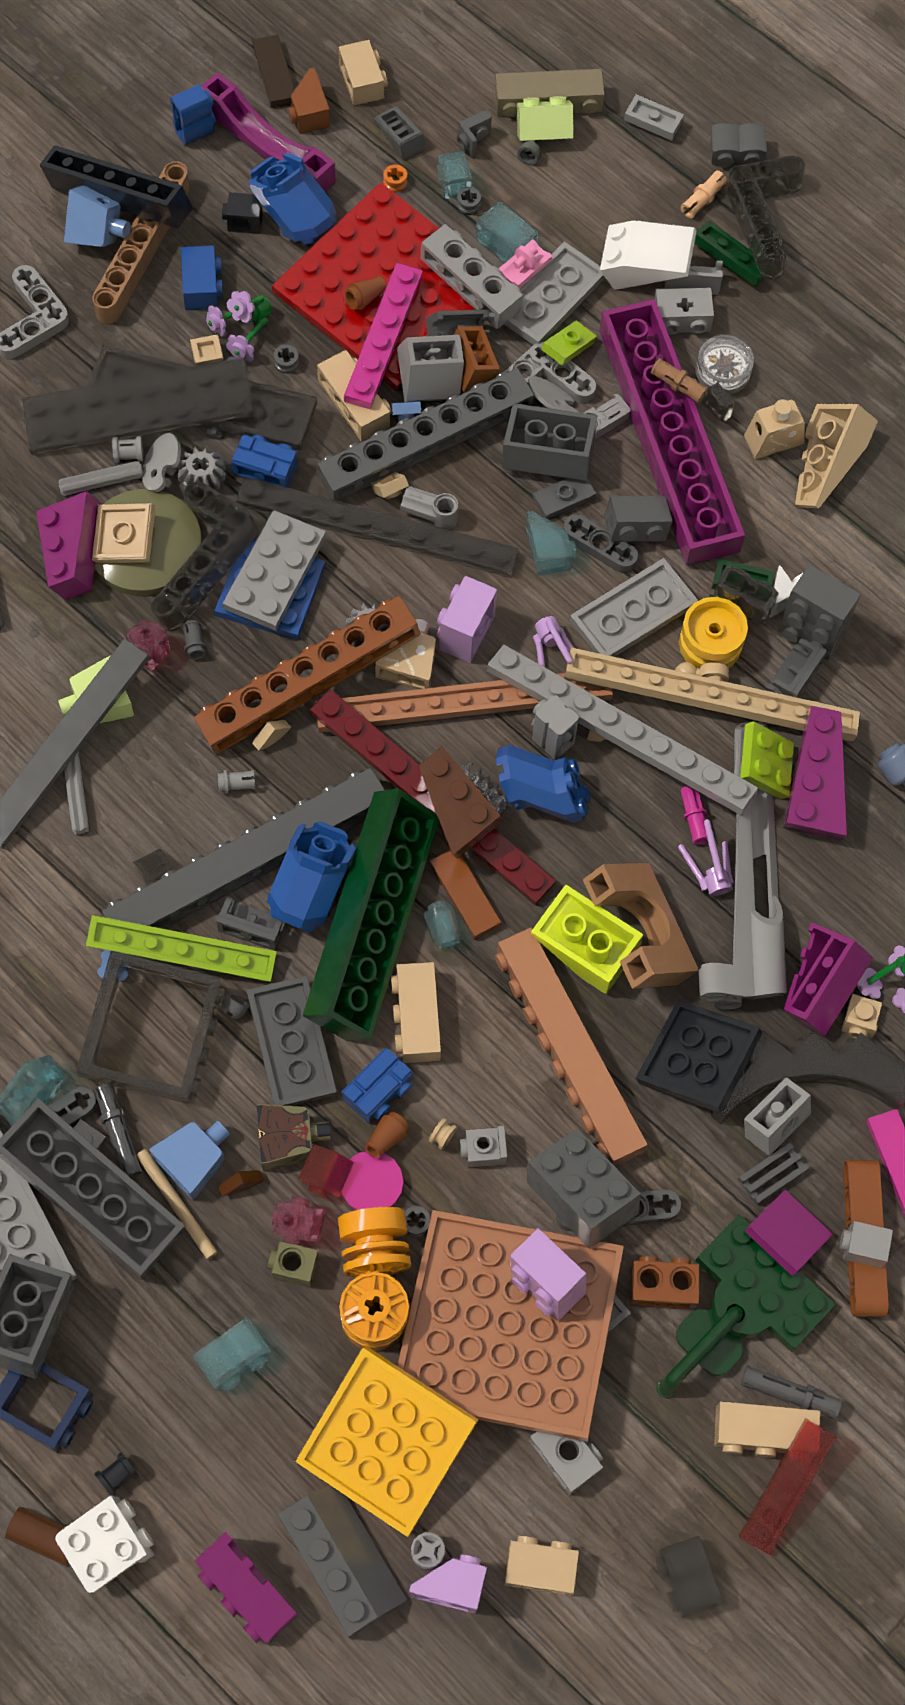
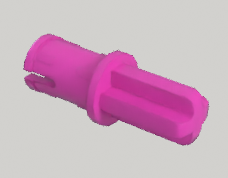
M686 785L680 791L686 812L683 817L688 821L693 844H704L708 842L704 825L707 810L703 809L699 791Z

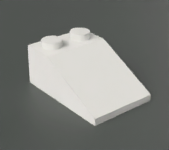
M628 221L609 225L600 271L614 290L686 277L689 274L696 229L694 227L642 221Z

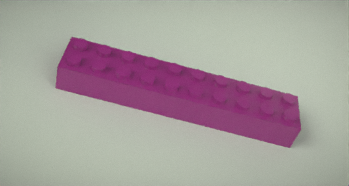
M652 299L602 311L599 331L625 402L631 409L630 415L659 494L666 497L673 521L671 526L686 566L741 552L745 534L694 400L679 390L673 391L671 385L651 374V370L659 358H662L678 370H682L656 300Z

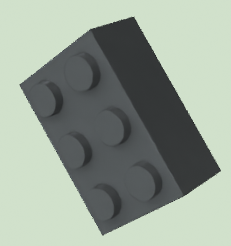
M513 403L503 443L502 468L587 481L596 437L597 415Z
M809 564L791 590L778 632L790 642L798 643L800 639H805L819 648L826 649L827 652L824 659L828 661L847 632L861 593Z
M578 1128L528 1162L527 1183L589 1249L639 1213L641 1193Z
M8 1255L0 1273V1368L34 1379L37 1378L74 1291L71 1273L18 1256Z

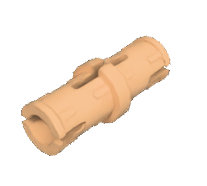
M715 171L704 184H699L694 189V194L680 206L682 213L691 207L685 214L686 217L693 218L705 204L709 205L714 200V195L727 184L726 176L717 182L723 175L722 172Z

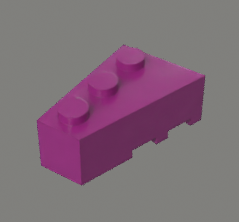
M87 491L36 511L48 587L65 600L92 589L95 568L92 554L98 505L103 504Z
M811 922L808 930L811 933L807 948L802 949L800 956L803 959L799 974L794 975L784 1010L802 1026L825 1036L873 957L855 940Z
M226 1531L194 1561L202 1570L198 1577L210 1591L217 1587L225 1596L220 1602L233 1617L240 1613L248 1622L243 1629L256 1644L262 1639L268 1645L298 1616Z

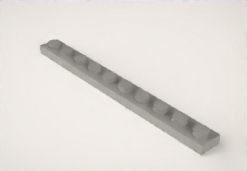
M504 644L487 665V672L539 701L543 699L548 700L550 697L557 695L566 703V708L570 707L579 715V724L739 815L744 813L757 794L758 787Z

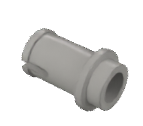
M223 770V773H217L218 790L225 791V794H228L229 790L255 789L254 770L227 773L226 770Z

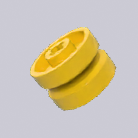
M720 597L703 598L693 603L684 618L679 638L680 653L686 662L692 663L696 668L712 662L725 664L729 668L732 667L740 658L748 631L746 616L739 606L728 599Z

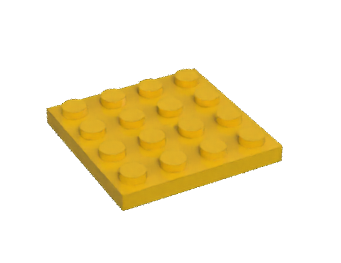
M364 1346L295 1462L408 1537L479 1419L377 1352Z

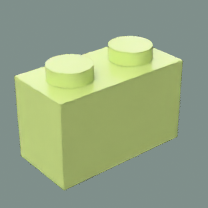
M556 96L551 97L550 101L539 102V98H524L523 103H517V136L519 140L573 138V104L571 101H566V97Z

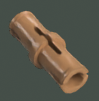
M662 358L656 361L651 370L652 375L671 385L673 391L679 390L697 403L703 399L708 390L707 386L688 376L687 371L684 369L678 370Z

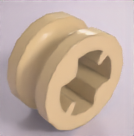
M443 1118L438 1123L428 1140L431 1144L434 1142L438 1143L440 1150L447 1146L458 1127L455 1124L450 1126L446 1118Z

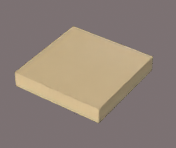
M152 503L98 505L92 560L95 563L150 562L156 507Z

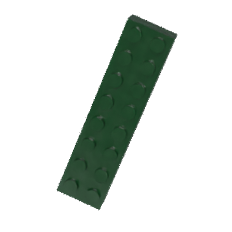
M399 788L376 791L373 794L302 1015L345 1041L372 1039L439 822L438 815Z

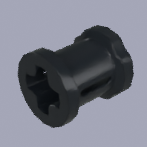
M122 1452L117 1455L118 1459L102 1472L97 1470L94 1473L110 1496H115L116 1490L129 1479L139 1477Z

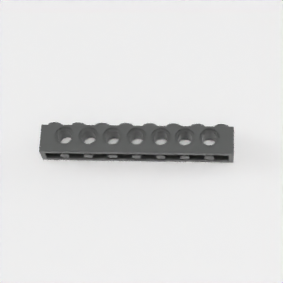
M518 368L510 372L503 371L495 379L485 384L478 383L470 391L462 395H453L445 403L437 407H428L420 415L412 419L405 418L389 430H380L366 441L361 443L355 442L349 445L343 452L336 455H327L320 463H317L318 477L335 504L370 487L371 483L394 472L399 473L509 420L513 403L533 406L534 394ZM502 395L505 399L497 400L494 396ZM476 407L480 409V411L473 412L470 411L469 408ZM452 419L455 423L448 424L444 420ZM428 431L431 434L423 436L420 435L419 432ZM403 443L406 446L398 448L395 447L394 444ZM378 455L381 458L377 460H372L369 458V456ZM346 467H353L356 470L352 472H346L343 469Z

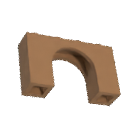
M650 863L603 864L583 879L594 906H620L625 908L639 920L647 934L649 946L639 947L620 961L632 989L679 985L699 971Z

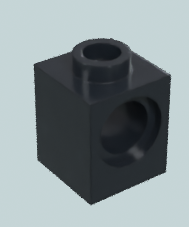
M229 192L228 203H223L222 220H227L228 232L260 234L263 205L254 194Z

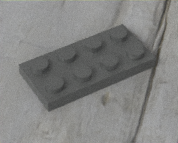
M307 975L246 990L274 1105L296 1106L337 1095L321 1028L302 1016L311 990Z

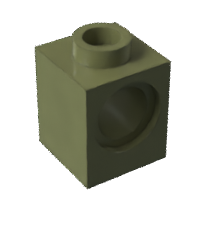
M280 1241L278 1250L272 1249L268 1262V1269H272L273 1279L311 1288L319 1258L318 1250ZM296 1257L301 1261V1265L295 1271H288L283 1267L286 1259Z

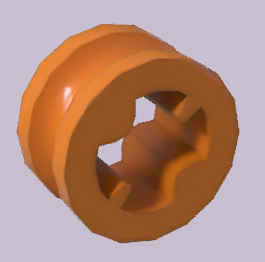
M390 165L384 170L383 184L393 192L405 189L407 186V171L404 167ZM392 176H397L399 180H393Z

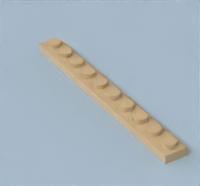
M572 647L569 652L572 662L567 663L564 678L804 731L808 710L811 706H817L841 712L843 740L854 742L857 737L859 711Z

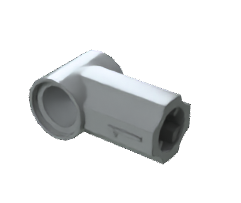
M409 486L403 495L401 511L433 521L437 528L448 530L457 523L458 501L455 496L448 493L435 495ZM441 510H448V511H450V512H449V513H442V512H440V511H441Z

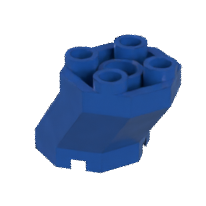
M291 153L282 154L284 159L278 161L275 156L269 157L251 170L252 179H249V185L253 194L278 224L284 237L295 242L301 241L303 244L313 243L318 236L337 224L335 217L336 209L333 202L307 170L301 157Z
M512 745L498 748L496 764L497 766L503 764V773L498 774L499 780L509 804H515L516 810L530 807L572 823L585 819V815L588 814L586 803L590 802L591 799L587 786L581 785L578 777L580 776V770L575 759L568 760L565 757L554 761Z
M316 822L311 828H305L306 824L297 827L267 899V903L270 906V914L274 919L281 920L306 932L314 931L317 926L325 924L356 849L353 843L350 846L347 843L348 836L345 831L324 822Z

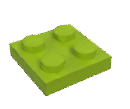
M754 721L745 724L740 778L780 800L790 797L794 743Z

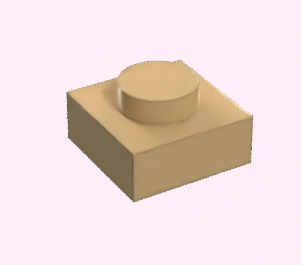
M218 335L190 339L196 369L223 364Z
M394 472L371 483L374 493L386 499L400 495L402 493L401 490L409 486L405 475Z

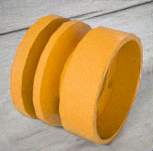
M397 1207L365 1208L351 1211L338 1217L340 1242L355 1245L342 1251V1259L348 1261L343 1264L344 1276L356 1278L361 1274L371 1272L384 1273L391 1276L411 1268L410 1256L404 1255L409 1252V1244L403 1241H394L407 1234L404 1209Z
M371 1272L361 1274L350 1281L342 1293L339 1305L343 1331L350 1342L361 1349L367 1346L373 1351L390 1348L401 1339L407 1326L409 1303L407 1293L399 1281L384 1273ZM375 1302H378L382 1312L376 1311L374 1316L370 1315L367 1305L373 1306Z

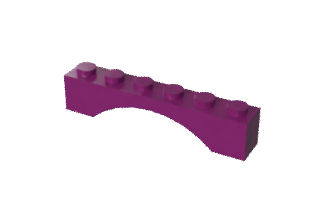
M217 72L201 85L203 90H208L213 98L214 105L211 108L216 121L262 157L267 159L275 156L278 161L284 159L282 154L291 153L303 159L305 167L324 192L336 183L335 162L316 147L298 144L276 131L254 110L237 86Z

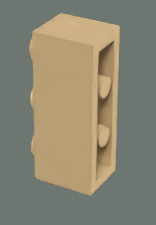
M344 350L317 364L318 381L362 442L370 438L374 433L390 427L392 410L389 403L385 399L381 400L378 394H376L371 410L344 402V393L358 361L356 358L352 359L347 350Z
M434 962L397 964V975H391L392 994H398L399 1005H393L394 1024L400 1023L401 1030L400 1035H395L396 1054L402 1053L403 1063L440 1061L441 1047Z
M719 1402L716 1406L714 1447H722L723 1453L743 1454V1449L755 1450L756 1456L768 1458L776 1457V1453L789 1454V1459L807 1461L809 1456H814L819 1452L820 1411L731 1402Z

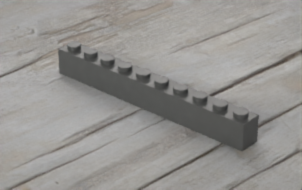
M371 768L365 771H356L339 785L332 784L326 787L320 795L311 800L310 798L301 800L295 805L294 809L286 813L280 812L273 815L266 824L258 828L255 826L247 829L242 833L241 837L232 842L225 841L219 844L215 851L206 856H196L188 862L187 866L179 870L174 869L166 872L161 877V880L151 885L144 884L138 887L131 896L110 902L106 909L102 910L103 916L105 918L165 929L279 868L291 838L299 825L306 824L305 828H311L316 822H324L347 831L364 822L374 792L383 791L384 788Z

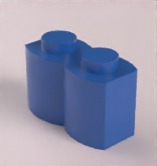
M199 84L170 98L174 129L184 146L214 132L213 124L216 123V119L211 108L214 105V101L208 90L204 91Z

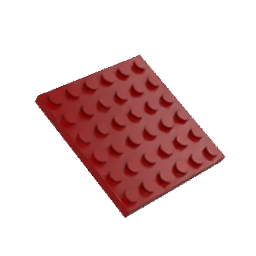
M381 182L272 285V292L358 360L384 293L380 294L362 310H353L345 301L344 290L348 288L350 283L373 279L377 276L384 279L387 287L396 263L423 270L421 282L382 379L395 391L402 387L397 347L405 338L427 336L425 318L437 311L475 310L420 259L421 243L436 232L439 227Z

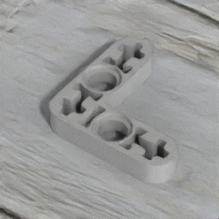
M29 265L17 267L12 273V279L16 290L34 313L0 332V356L5 359H13L61 332L69 324L65 306L38 272ZM21 278L30 279L32 287L29 288L28 283L24 279L21 280ZM38 294L48 296L47 300L42 303H37L33 299ZM52 308V312L56 317H60V319L51 318L49 310ZM31 326L40 329L33 336L25 334V330ZM8 342L9 344H13V346L9 347L7 345H4V343Z
M544 342L534 344L505 370L509 372L516 368L529 370L531 375L528 378H524L526 382L532 376L541 377L544 375L579 403H588L595 397V380L571 360L562 366L549 355H547V359L545 357L537 358V354L541 356L546 354L541 350ZM559 368H565L569 370L570 375L564 378L559 377L555 371ZM579 387H588V392L586 390L578 391ZM502 395L494 396L497 400L505 399Z

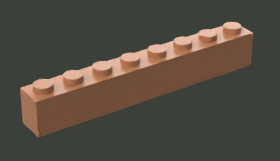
M528 928L498 942L497 954L495 955L496 963L502 972L507 971L511 979L508 982L514 997H520L525 1005L523 1013L527 1022L530 1025L535 1024L539 1032L537 1039L544 1052L549 1051L554 1061L551 1062L552 1069L558 1079H564L568 1087L565 1090L571 1105L573 1107L578 1106L583 1116L580 1117V1121L588 1135L593 1134L597 1142L595 1147L616 1167L645 1153L648 1144L539 941L531 935L532 928Z

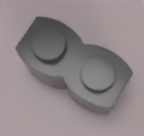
M731 123L713 125L710 136L711 164L723 168L737 164L750 168L764 165L767 154L765 125L757 123L739 126Z

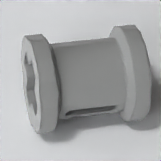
M142 436L127 440H118L117 437H113L114 463L129 459H137L139 462H143Z

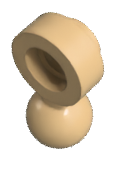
M683 662L675 669V671L725 682L729 681V667L722 663H706L700 666V668H696L690 662Z

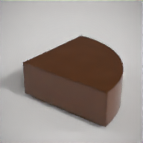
M260 1170L241 1171L222 1182L218 1189L222 1197L230 1196L258 1185L264 1181Z

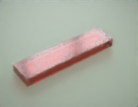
M807 1418L804 1419L739 1534L741 1539L766 1554H771L834 1443L836 1436Z

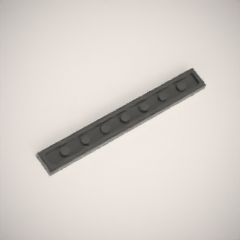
M125 638L0 799V847L2 849L150 659L146 653Z

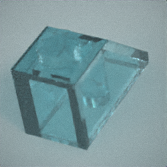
M527 511L525 527L537 575L571 570L572 560L576 558L577 554L574 541H569L567 531L536 512Z
M50 1055L24 1063L0 1094V1112L12 1126L38 1098L45 1104L53 1099L68 1077Z

